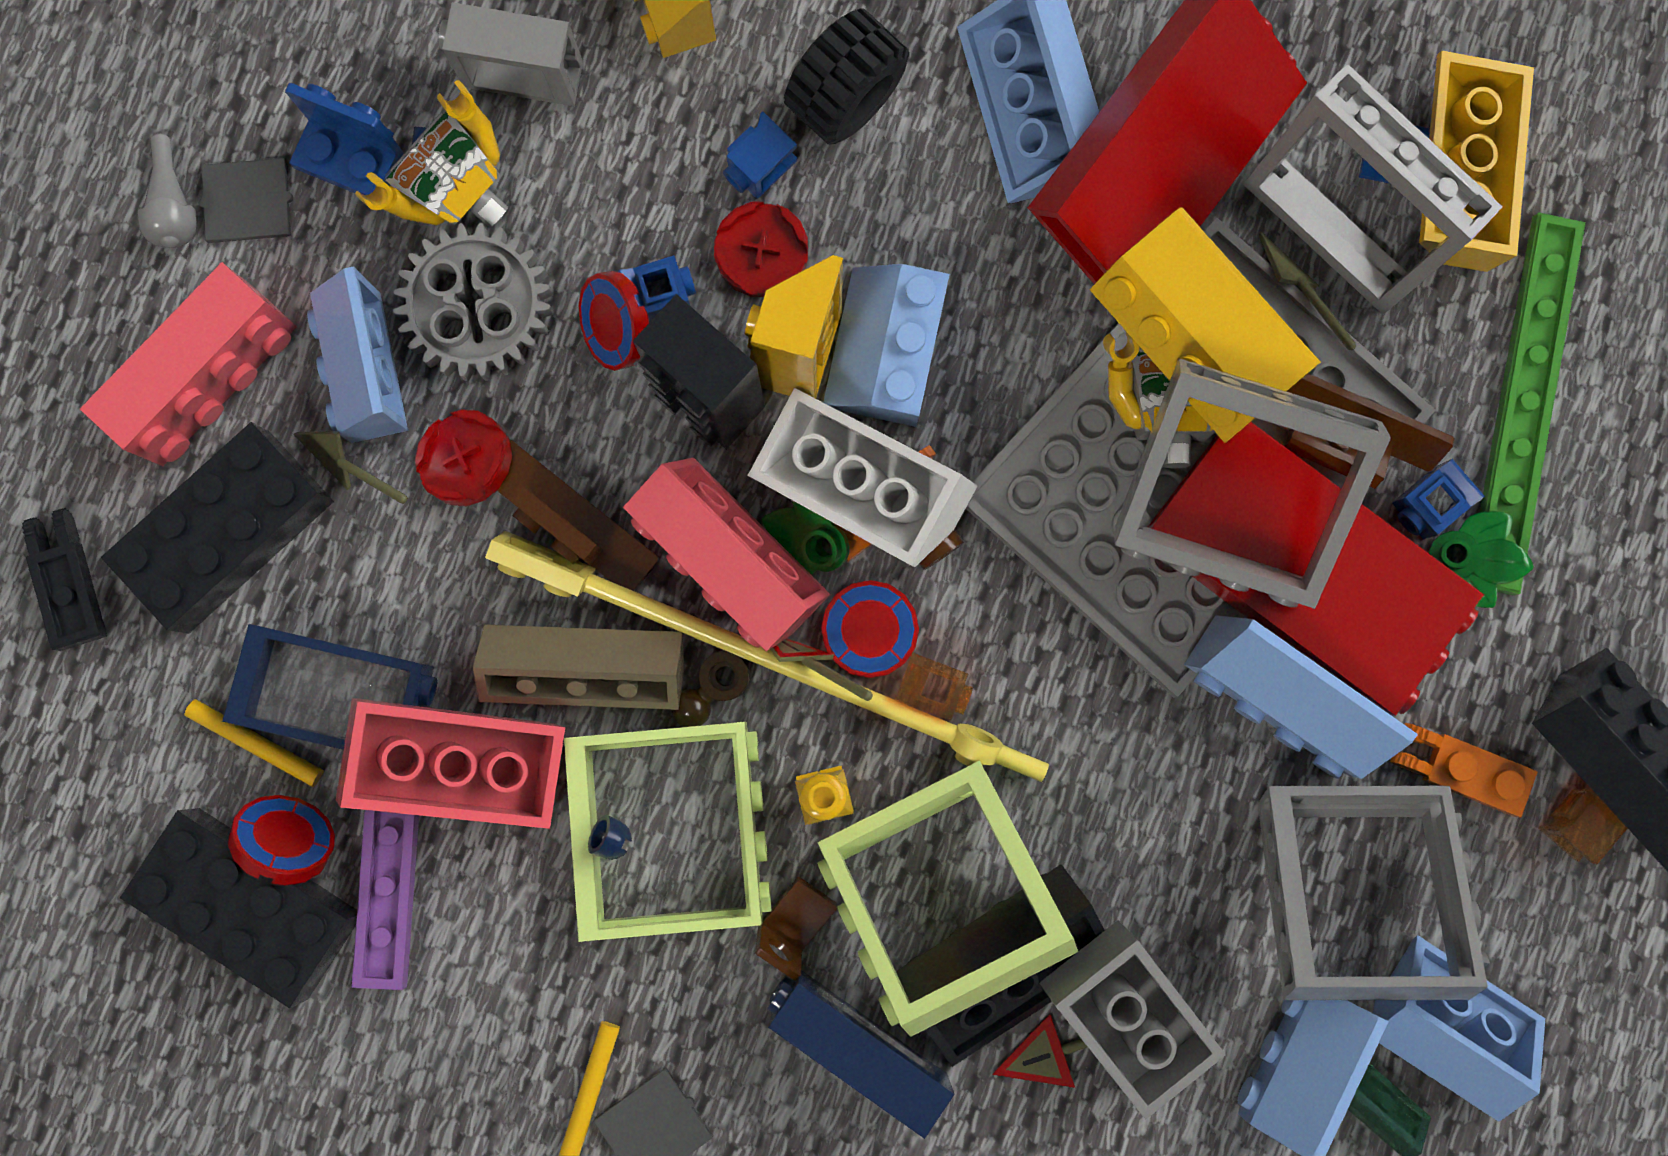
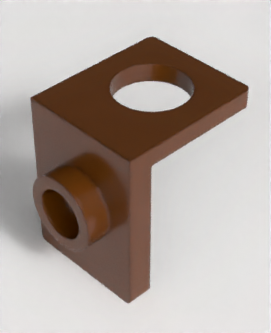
M797 877L772 907V912H768L763 918L762 925L758 926L755 954L796 981L801 976L802 951L837 910V902L801 877ZM770 945H773L779 950H781L787 957L788 961L779 957L772 950Z

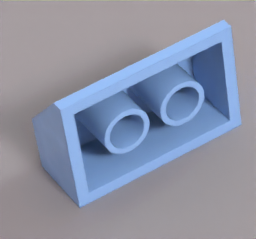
M905 264L854 267L852 269L823 403L839 411L914 427L917 426L950 274Z
M354 266L344 268L310 293L313 310H308L307 318L312 335L315 339H319L322 356L317 357L316 363L322 383L329 387L331 403L326 404V415L332 431H339L341 437L354 443L408 431L381 293Z
M1417 935L1410 943L1390 977L1450 976L1446 953ZM1487 981L1488 987L1470 1000L1375 1001L1373 1014L1389 1021L1379 1042L1382 1046L1498 1122L1540 1093L1545 1018L1489 981Z
M1283 1000L1281 1011L1285 1015L1277 1032H1269L1262 1043L1259 1056L1263 1061L1255 1078L1248 1077L1240 1089L1238 1104L1241 1107L1238 1114L1250 1125L1301 1156H1326L1389 1021L1348 1000Z

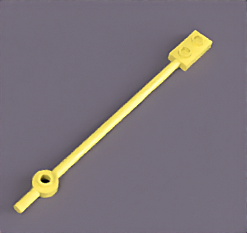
M504 531L490 542L485 558L498 563L497 568L507 575L517 578H525L527 575L544 582L543 587L547 591L562 597H571L572 595L578 597L582 592H586L944 741L950 744L951 748L956 751L955 758L966 766H970L980 760L982 766L994 765L996 763L1040 782L1045 778L1049 767L1048 763L1003 745L997 737L981 728L969 724L954 725L868 688L865 689L871 691L873 697L871 700L866 701L806 667L801 661L779 662L771 650L766 652L761 646L754 647L741 635L594 575L596 568L580 561H576L573 565L558 552L508 531Z

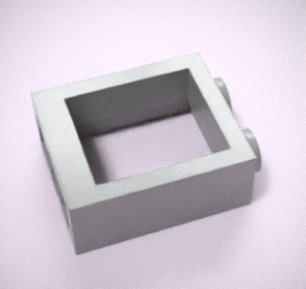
M451 3L448 20L443 19L440 24L439 47L446 55L451 69L455 71L458 79L466 88L575 106L583 60L569 22Z

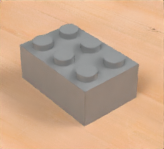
M1119 920L1039 983L1057 1009L1145 1120L1226 1056L1222 1048L1140 942Z

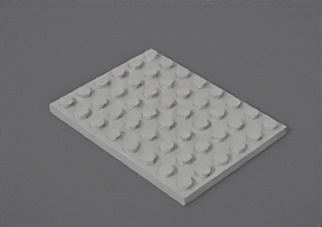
M1216 218L1206 228L1204 232L1321 361L1309 374L1421 423H1425L1436 411L1351 335L1350 337L1356 343V348L1348 350L1308 298L1293 284L1278 282L1271 264L1221 220ZM1118 324L1110 332L1115 339L1114 350L1117 351L1123 349L1127 344L1126 331ZM1102 341L972 481L977 485V488L966 509L1175 698L1198 675L1186 667L1184 663L1214 617L1219 615L1248 618L1191 575L1175 570L1169 562L1153 557L1149 560L1136 559L1125 554L1121 547L1115 546V525L1147 440L1137 439L1135 429L1125 425L1109 401L1108 364L1113 359L1104 349ZM1258 418L1251 421L1285 446L1289 428ZM1216 432L1207 440L1191 441V466L1161 468L1142 517L1141 526L1147 527L1216 436ZM1297 455L1342 489L1347 476Z

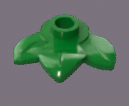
M793 500V507L778 509L762 518V523L766 530L811 575L817 570L823 572L833 571L841 567L848 558L849 541L844 531L833 522ZM824 538L832 546L831 554L823 549L822 541Z
M1489 511L1471 515L1466 519L1459 531H1449L1441 534L1433 541L1429 549L1430 555L1484 594L1476 607L1493 608L1497 601L1496 584L1517 581L1532 571L1534 567L1530 557L1521 547L1512 541L1506 540L1512 527L1513 517L1504 512ZM1449 547L1460 548L1464 552V560L1460 563L1451 562L1446 555L1447 549Z

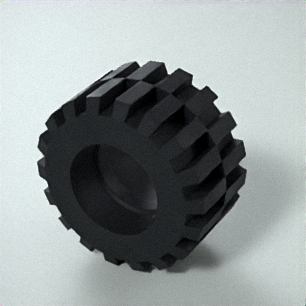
M864 8L855 9L832 23L804 53L787 84L784 93V104L828 145L837 144L860 130L888 100L905 72L910 55L909 49Z

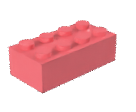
M221 262L90 397L80 410L123 450L164 466L167 462L177 460L187 451L190 445L189 439L201 426H208L219 418L224 410L222 404L235 391L244 390L255 380L258 373L256 369L269 355L275 356L287 347L291 340L290 334L297 326L257 289Z
M694 457L662 463L623 506L633 517L631 524L635 530L646 539L655 540L668 553L666 559L670 565L682 575H690L703 588L701 593L705 600L718 611H726L739 624L737 630L740 635L754 647L761 646L767 652L791 636L831 595Z
M352 698L336 802L341 808L550 829L565 727L547 722Z

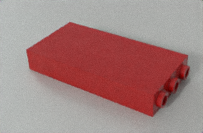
M1184 0L1027 208L1090 281L1095 284L1122 255L1177 209L1182 207L1201 227L1306 86L1307 81L1296 67L1295 58L1283 48L1274 35L1271 23L1259 13L1251 0Z
M1250 422L1226 443L1216 434L1147 527L1304 576L1341 488L1254 423ZM1363 504L1360 506L1315 609L1302 604H1298L1297 607L1284 606L1271 599L1269 594L1251 588L1246 592L1237 591L1222 584L1219 578L1201 572L1198 576H1192L1245 617L1257 621L1391 716H1396L1398 713L1404 714L1413 706L1420 695V690L1417 689V686L1427 673L1433 674L1446 661L1449 655V650L1446 649V646L1456 633L1460 635L1472 625L1479 613L1475 607L1484 596L1482 592Z

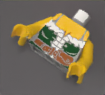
M454 81L460 93L453 101L445 100L440 93L437 95V99L444 109L385 174V181L391 186L387 185L375 173H367L366 177L376 185L375 190L369 195H363L356 191L355 195L370 209L376 211L383 209L405 220L432 225L442 224L446 220L455 225L470 210L489 228L506 212L508 206L488 189L500 175L495 167L500 159V151L492 124L476 105L472 95L461 81Z
M1127 332V344L1118 351L1114 350L1115 339L1109 333L1103 339L1104 349L1113 359L1108 364L1109 401L1125 425L1135 429L1137 439L1148 440L1170 380L1145 352H1139V345ZM1188 401L1162 467L1181 468L1191 466V441L1207 440L1215 433Z

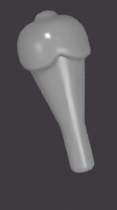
M155 134L150 139L153 169L144 207L138 208V226L141 234L148 242L158 247L176 248L187 244L195 235L197 223L196 210L192 205L187 204L173 169L171 139L165 134Z

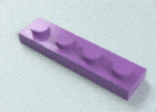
M365 810L352 988L403 990L407 987L419 815Z

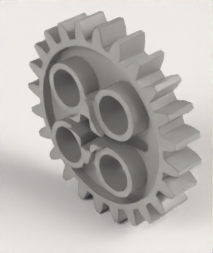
M460 223L457 228V237L452 239L442 228L439 230L441 243L435 246L430 241L423 239L422 244L427 253L423 257L409 253L408 257L416 267L413 271L399 270L398 272L399 276L408 283V286L405 288L393 289V294L399 300L406 302L405 305L393 309V313L399 319L407 321L398 328L399 333L405 338L414 337L408 345L410 350L416 355L425 352L422 361L430 368L440 362V371L447 377H450L457 366L459 375L464 381L470 380L474 369H477L480 376L485 381H488L492 366H496L504 375H508L507 360L513 358L517 363L524 365L526 362L521 350L524 347L534 351L539 350L537 343L532 338L533 334H548L549 332L546 325L539 320L540 317L551 316L554 312L549 304L541 302V300L553 296V291L549 285L539 284L548 277V274L543 266L533 267L538 261V257L532 249L522 253L524 243L518 236L507 243V234L501 227H498L490 238L488 230L483 223L478 224L474 235H470L463 223ZM467 262H472V286L481 297V299L475 302L478 321L483 333V341L481 343L475 342V317L466 306L472 303L470 284L465 273V264ZM491 268H505V274L499 282L494 284L484 283V277ZM448 274L457 275L455 285L450 290L444 292L437 291V284L443 276ZM501 313L512 314V320L506 329L501 331L491 330V322L495 316ZM454 320L463 321V329L457 337L452 339H445L443 337L447 324Z

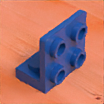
M289 82L285 93L308 119L289 164L298 171L353 193L359 191L363 195H369L375 190L376 185L366 177L369 172L375 173L387 185H390L385 181V174L400 159L404 152L394 140V133L381 122V115L371 107L359 102H353L350 107L335 101L336 97L320 86L309 83L305 89Z

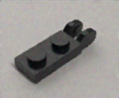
M66 508L53 511L51 517L59 545L50 549L46 529L40 519L33 517L24 520L22 523L24 539L29 556H26V561L50 648L53 651H63L107 637L83 546L79 543L80 538L72 513Z

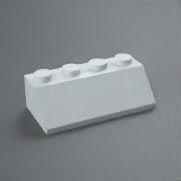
M796 388L792 391L748 474L749 477L913 567H916L955 529L977 488L976 484L962 474Z

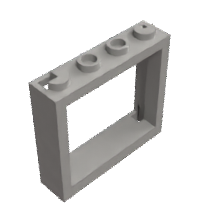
M1348 64L1311 99L1243 183L1245 187L1383 315L1469 243L1502 208L1491 195ZM1341 87L1352 96L1347 102L1336 94ZM1319 118L1448 236L1408 272L1285 159ZM1277 168L1285 175L1282 179L1274 173ZM1467 204L1479 213L1473 219L1463 211ZM1389 274H1391V275H1393L1398 281L1393 284V283H1392L1388 278H1386V277H1387Z
M1178 358L1115 525V546L1121 547L1125 554L1136 559L1149 560L1153 557L1169 562L1175 570L1186 575L1198 576L1201 572L1219 578L1222 584L1237 591L1246 592L1251 588L1267 593L1271 599L1284 606L1297 607L1298 604H1302L1315 609L1391 437L1382 421ZM1189 397L1358 450L1304 576L1140 525Z
M1269 786L1258 802V811L1283 1000H1470L1488 987L1484 967L1490 962L1487 954L1481 951L1477 931L1480 928L1481 915L1477 902L1471 900L1468 884L1471 876V862L1468 853L1462 851L1459 836L1462 815L1461 813H1455L1450 786ZM1294 817H1422L1450 976L1316 977Z

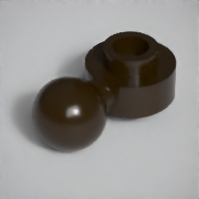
M727 651L717 652L706 658L699 671L701 686L697 690L686 689L681 691L679 710H672L673 718L683 727L701 726L708 720L711 713V703L714 700L729 701L741 696L746 691L750 682V669L746 661L742 657ZM724 666L730 667L734 671L735 678L730 685L721 684L717 678L718 671Z

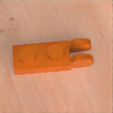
M1404 723V725L1418 734L1413 742L1433 747V751L1428 763L1417 759L1416 756L1409 753L1400 752L1391 758L1390 762L1423 776L1422 780L1436 786H1450L1451 792L1513 817L1522 818L1538 771L1449 735L1438 734L1414 724Z

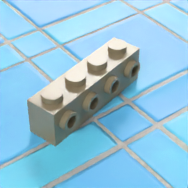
M484 624L473 664L479 702L679 710L684 674L682 632Z

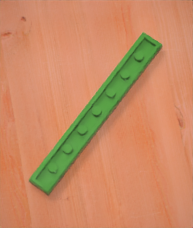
M1539 212L1532 217L1483 490L1485 497L1482 499L1480 512L1497 511L1511 515L1513 523L1506 540L1514 542L1527 554L1586 223ZM1523 577L1510 583L1496 584L1497 592L1514 596L1521 594Z

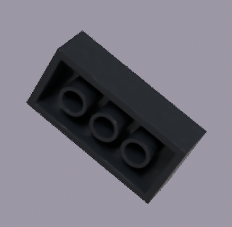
M677 294L633 340L640 355L637 364L644 370L643 376L650 382L648 386L655 392L653 396L674 415L681 409L687 415L685 418L691 424L690 429L710 447L717 441L727 450L765 408L757 364Z
M250 422L102 555L101 559L166 630L189 634L324 512L334 500L271 432Z
M1605 648L1557 677L1532 724L1668 872V707L1661 700L1653 698L1637 681L1636 674L1626 662L1618 660L1608 648Z
M200 808L177 810L120 896V899L289 1009L308 1000L355 928L357 909L312 880L292 885L272 884V878L260 875L259 879L247 874L233 860L228 847L230 827Z

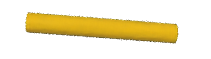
M194 699L185 710L184 715L187 718L311 787L317 785L324 773L323 769L251 729L222 722L224 714L197 699Z
M601 1021L558 1156H580L620 1030L618 1025L606 1021Z

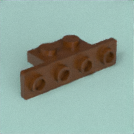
M1309 373L1286 391L1383 422L1391 439L1369 486L1374 489L1385 478L1390 456L1425 471H1432L1453 448L1455 440L1453 436ZM1289 429L1285 442V447L1294 454L1344 476L1348 475L1358 452L1356 449L1293 429Z
M510 440L512 460L509 473L497 491L518 507L512 516L534 534L541 527L552 534L556 540L551 544V547L573 565L579 558H582L609 581L635 591L659 562L657 555L515 442Z

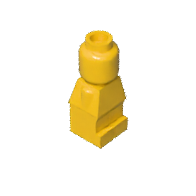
M841 765L820 770L819 772L815 771L796 776L797 781H795L805 825L854 814L844 769H842Z

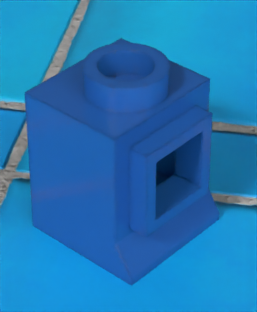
M762 111L758 126L755 129L750 126L727 148L728 167L723 171V174L737 191L743 193L747 189L758 199L798 161V158L792 153L797 148V144Z
M674 255L635 268L618 270L619 273H623L637 287L639 294H635L634 297L637 300L638 307L645 306L649 323L675 294L689 305L688 296L697 294L688 266L678 268ZM669 277L673 291L649 298L645 284Z
M1450 459L1429 471L1393 501L1392 504L1399 511L1397 517L1402 526L1415 536L1420 535L1425 540L1440 534L1485 496L1456 462ZM1440 485L1454 500L1450 504L1451 507L1442 515L1426 499Z

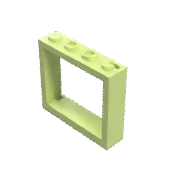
M747 722L564 738L579 942L762 925L763 912H772L770 883L769 881L760 882L759 862L767 861V844L765 831L756 832L754 812L763 811L761 781L752 782L750 762L759 761L757 731L748 732ZM732 739L746 907L604 919L600 857L588 851V840L597 822L592 751Z
M980 760L817 842L825 858L817 862L820 872L829 889L838 887L844 903L837 906L839 914L849 933L852 934L858 931L865 948L857 951L862 965L871 980L879 977L886 992L885 995L879 997L881 1007L891 1026L900 1023L901 1027L910 1037L1078 952L1073 936ZM974 795L1046 935L910 1003L844 860Z

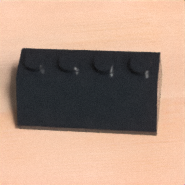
M1060 864L1050 872L1040 876L1073 936L1079 952L1105 930L1092 904L1063 865ZM1022 889L1010 898L995 904L990 911L970 924L955 930L948 938L930 950L912 958L905 966L897 970L896 973L910 1003L1046 935ZM1075 954L927 1028L926 1031L952 1067L1051 1003V999L1039 983Z

